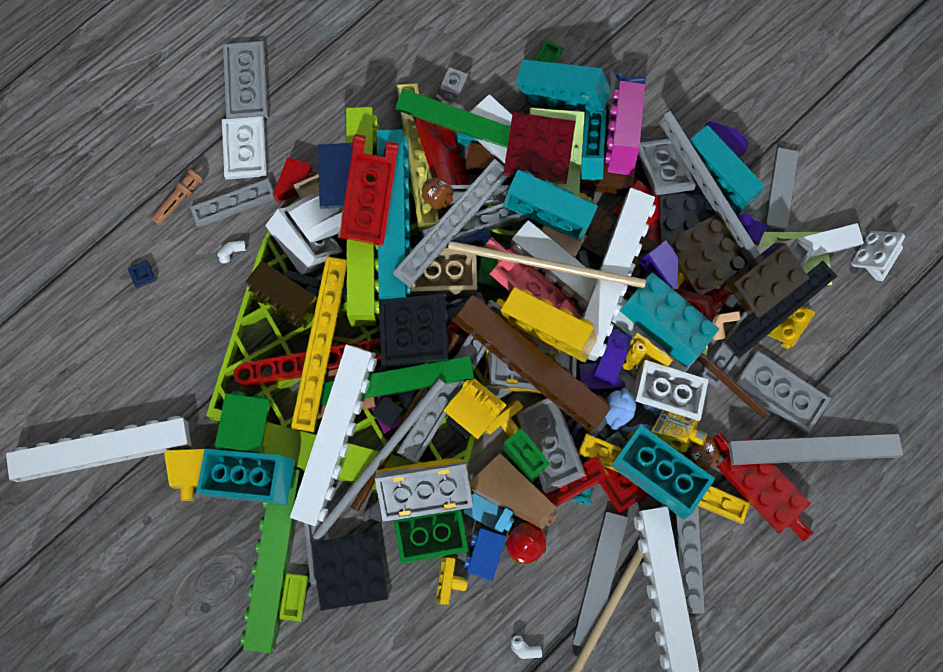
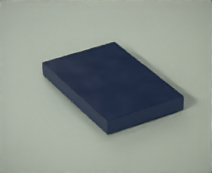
M352 143L318 145L320 209L343 208Z

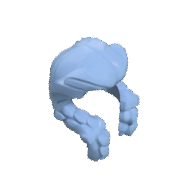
M627 388L612 392L607 398V405L611 409L605 416V419L613 430L629 434L640 425L631 427L626 425L635 414L636 403L634 393ZM643 404L644 408L654 415H659L662 412V409ZM641 424L649 431H652L654 427L648 424Z

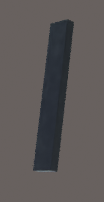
M821 261L807 273L809 277L807 281L761 317H754L724 342L738 359L837 277L824 261Z

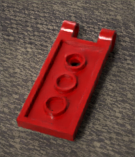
M354 134L338 238L383 246L398 143L386 141L383 157L364 153L366 136ZM372 175L374 177V181L369 182L366 179V176Z

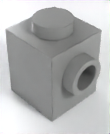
M449 67L440 86V97L448 103L455 102L459 104L468 85V74Z

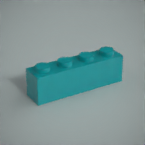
M606 110L604 112L585 111L581 156L582 179H603Z

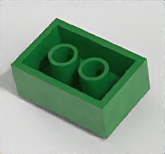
M461 509L393 520L401 565L468 553Z

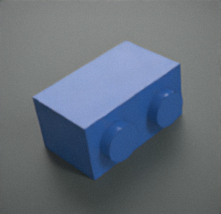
M481 528L479 534L474 532L471 546H474V551L472 555H467L464 565L465 568H468L467 574L493 582L506 536Z

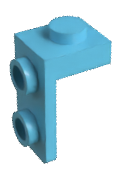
M473 494V507L464 509V514L501 535L504 530L509 531L515 520L511 518L513 512L507 508L504 510L479 495Z

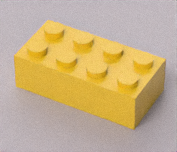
M514 287L501 309L509 325L516 326L519 330L584 363L598 340L592 322L585 318L579 320L573 317V313L565 308L559 310L553 307V303L545 298L539 300L533 297V293L524 288L519 290Z

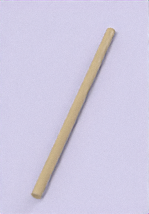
M449 241L448 250L640 288H644L646 279Z
M639 547L570 672H581L643 558V553L640 552Z

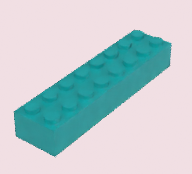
M377 130V156L383 157L386 141L398 143L383 246H378L379 300L412 297L411 287L393 275L394 270L410 254L411 249L409 224L408 137H404L403 130Z

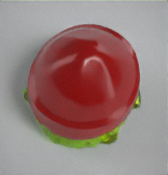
M528 522L521 523L508 532V540L504 542L513 562L521 565L536 564L537 560L546 552V536L544 531Z

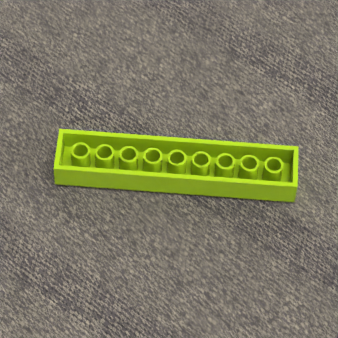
M372 107L346 108V143H352L354 134L366 136L364 153L377 156V130H379L378 117L373 114ZM372 175L366 176V179L369 182L374 181V177ZM347 240V317L351 327L377 326V319H380L379 300H377L379 298V279H377L379 278L378 246Z

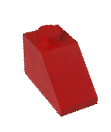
M287 157L273 192V197L277 203L298 195L294 184L315 175L311 164Z

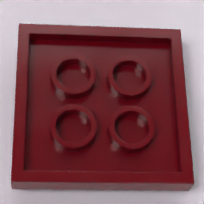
M513 112L503 175L515 177L518 170L522 172L528 171L540 180L567 184L576 121Z

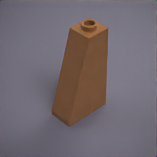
M501 454L497 455L470 481L471 490L474 494L504 510L505 508L509 509L514 515L541 529L546 525H551L557 518L558 511L555 505Z

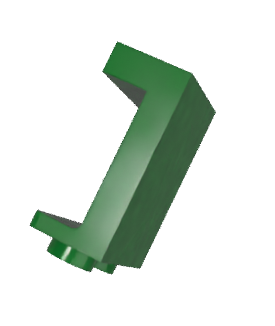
M233 391L232 394L225 393L215 447L219 450L264 454L263 440L269 409L272 408V402L267 399L268 397L255 394L254 397H247L245 393Z
M522 428L503 444L502 451L531 483L535 482L539 478V473L550 465V462Z

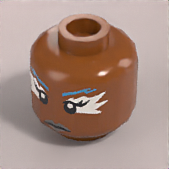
M438 177L428 179L423 184L421 189L422 198L434 209H443L452 203L453 189Z
M707 438L703 446L691 442L692 446L688 449L687 453L694 464L703 470H707L719 463L718 459L721 454L713 439Z

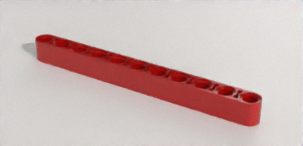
M457 324L448 325V339L452 332L458 334L464 330ZM381 338L332 347L330 356L337 355L339 359L334 364L328 363L327 371L339 368L346 345H352L371 352L374 347L381 348ZM459 338L453 349L460 348L465 339ZM307 352L240 364L234 370V378L243 387H253L301 378ZM381 354L375 356L377 363H381ZM286 364H295V367L292 371H284V367ZM266 367L273 368L269 376L262 375ZM243 372H251L247 380L240 379Z

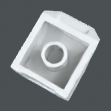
M319 192L311 194L286 208L311 243L339 234L343 208L320 209Z

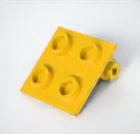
M802 306L769 333L768 336L781 341V346L789 349L795 345L816 312Z
M638 333L631 340L628 354L622 365L623 369L630 370L635 364L640 367L647 360L668 367L673 359Z
M476 379L466 380L462 385L463 388L443 411L476 439H479L507 405Z

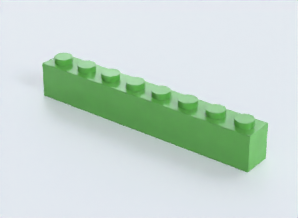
M293 469L287 505L263 503L266 511L265 517H261L259 526L260 530H262L261 539L257 540L256 552L259 553L258 560L254 562L252 568V575H255L254 585L251 584L249 587L248 598H251L250 608L247 607L245 611L247 628L246 631L242 632L241 645H244L243 650L274 653L282 592L295 519L290 518L301 484L302 472L300 470Z

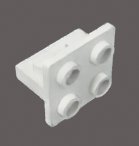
M870 231L864 244L861 245L852 260V266L866 268L876 281H883L903 249L901 243L905 235L899 232Z

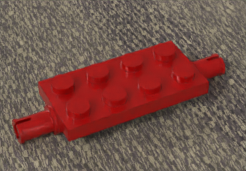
M721 432L713 438L718 450L723 455V460L716 466L778 534L786 527H790L802 542L807 540L814 532L800 519V514L811 504L774 463L731 465L729 442Z

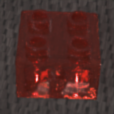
M690 288L687 291L674 289L711 322L731 296L730 291L717 288L706 294L694 293Z

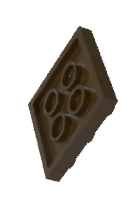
M719 213L667 241L674 249L678 257V269L696 299L724 284L726 280L748 264Z

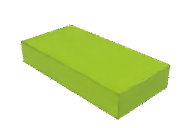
M285 573L278 619L302 622L309 576Z

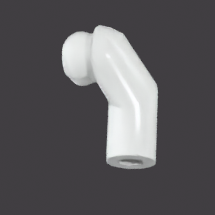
M245 240L226 243L217 253L219 261L221 263H228L233 252L246 251Z
M516 635L512 637L510 642L511 649L521 659L542 657L541 646L529 647L521 636Z

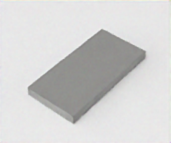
M264 41L223 44L226 119L263 116L264 119H267L268 101Z
M758 350L754 353L736 381L759 404L806 435L810 433L831 400L830 397Z
M546 398L516 413L520 427L550 462V465L539 473L538 476L542 489L546 494L586 476L562 409Z

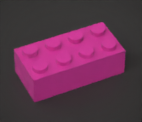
M620 81L619 89H614L613 102L616 103L611 104L610 116L613 119H610L608 131L612 135L608 134L606 145L610 151L607 150L605 155V163H608V172L633 176L640 148L645 84Z

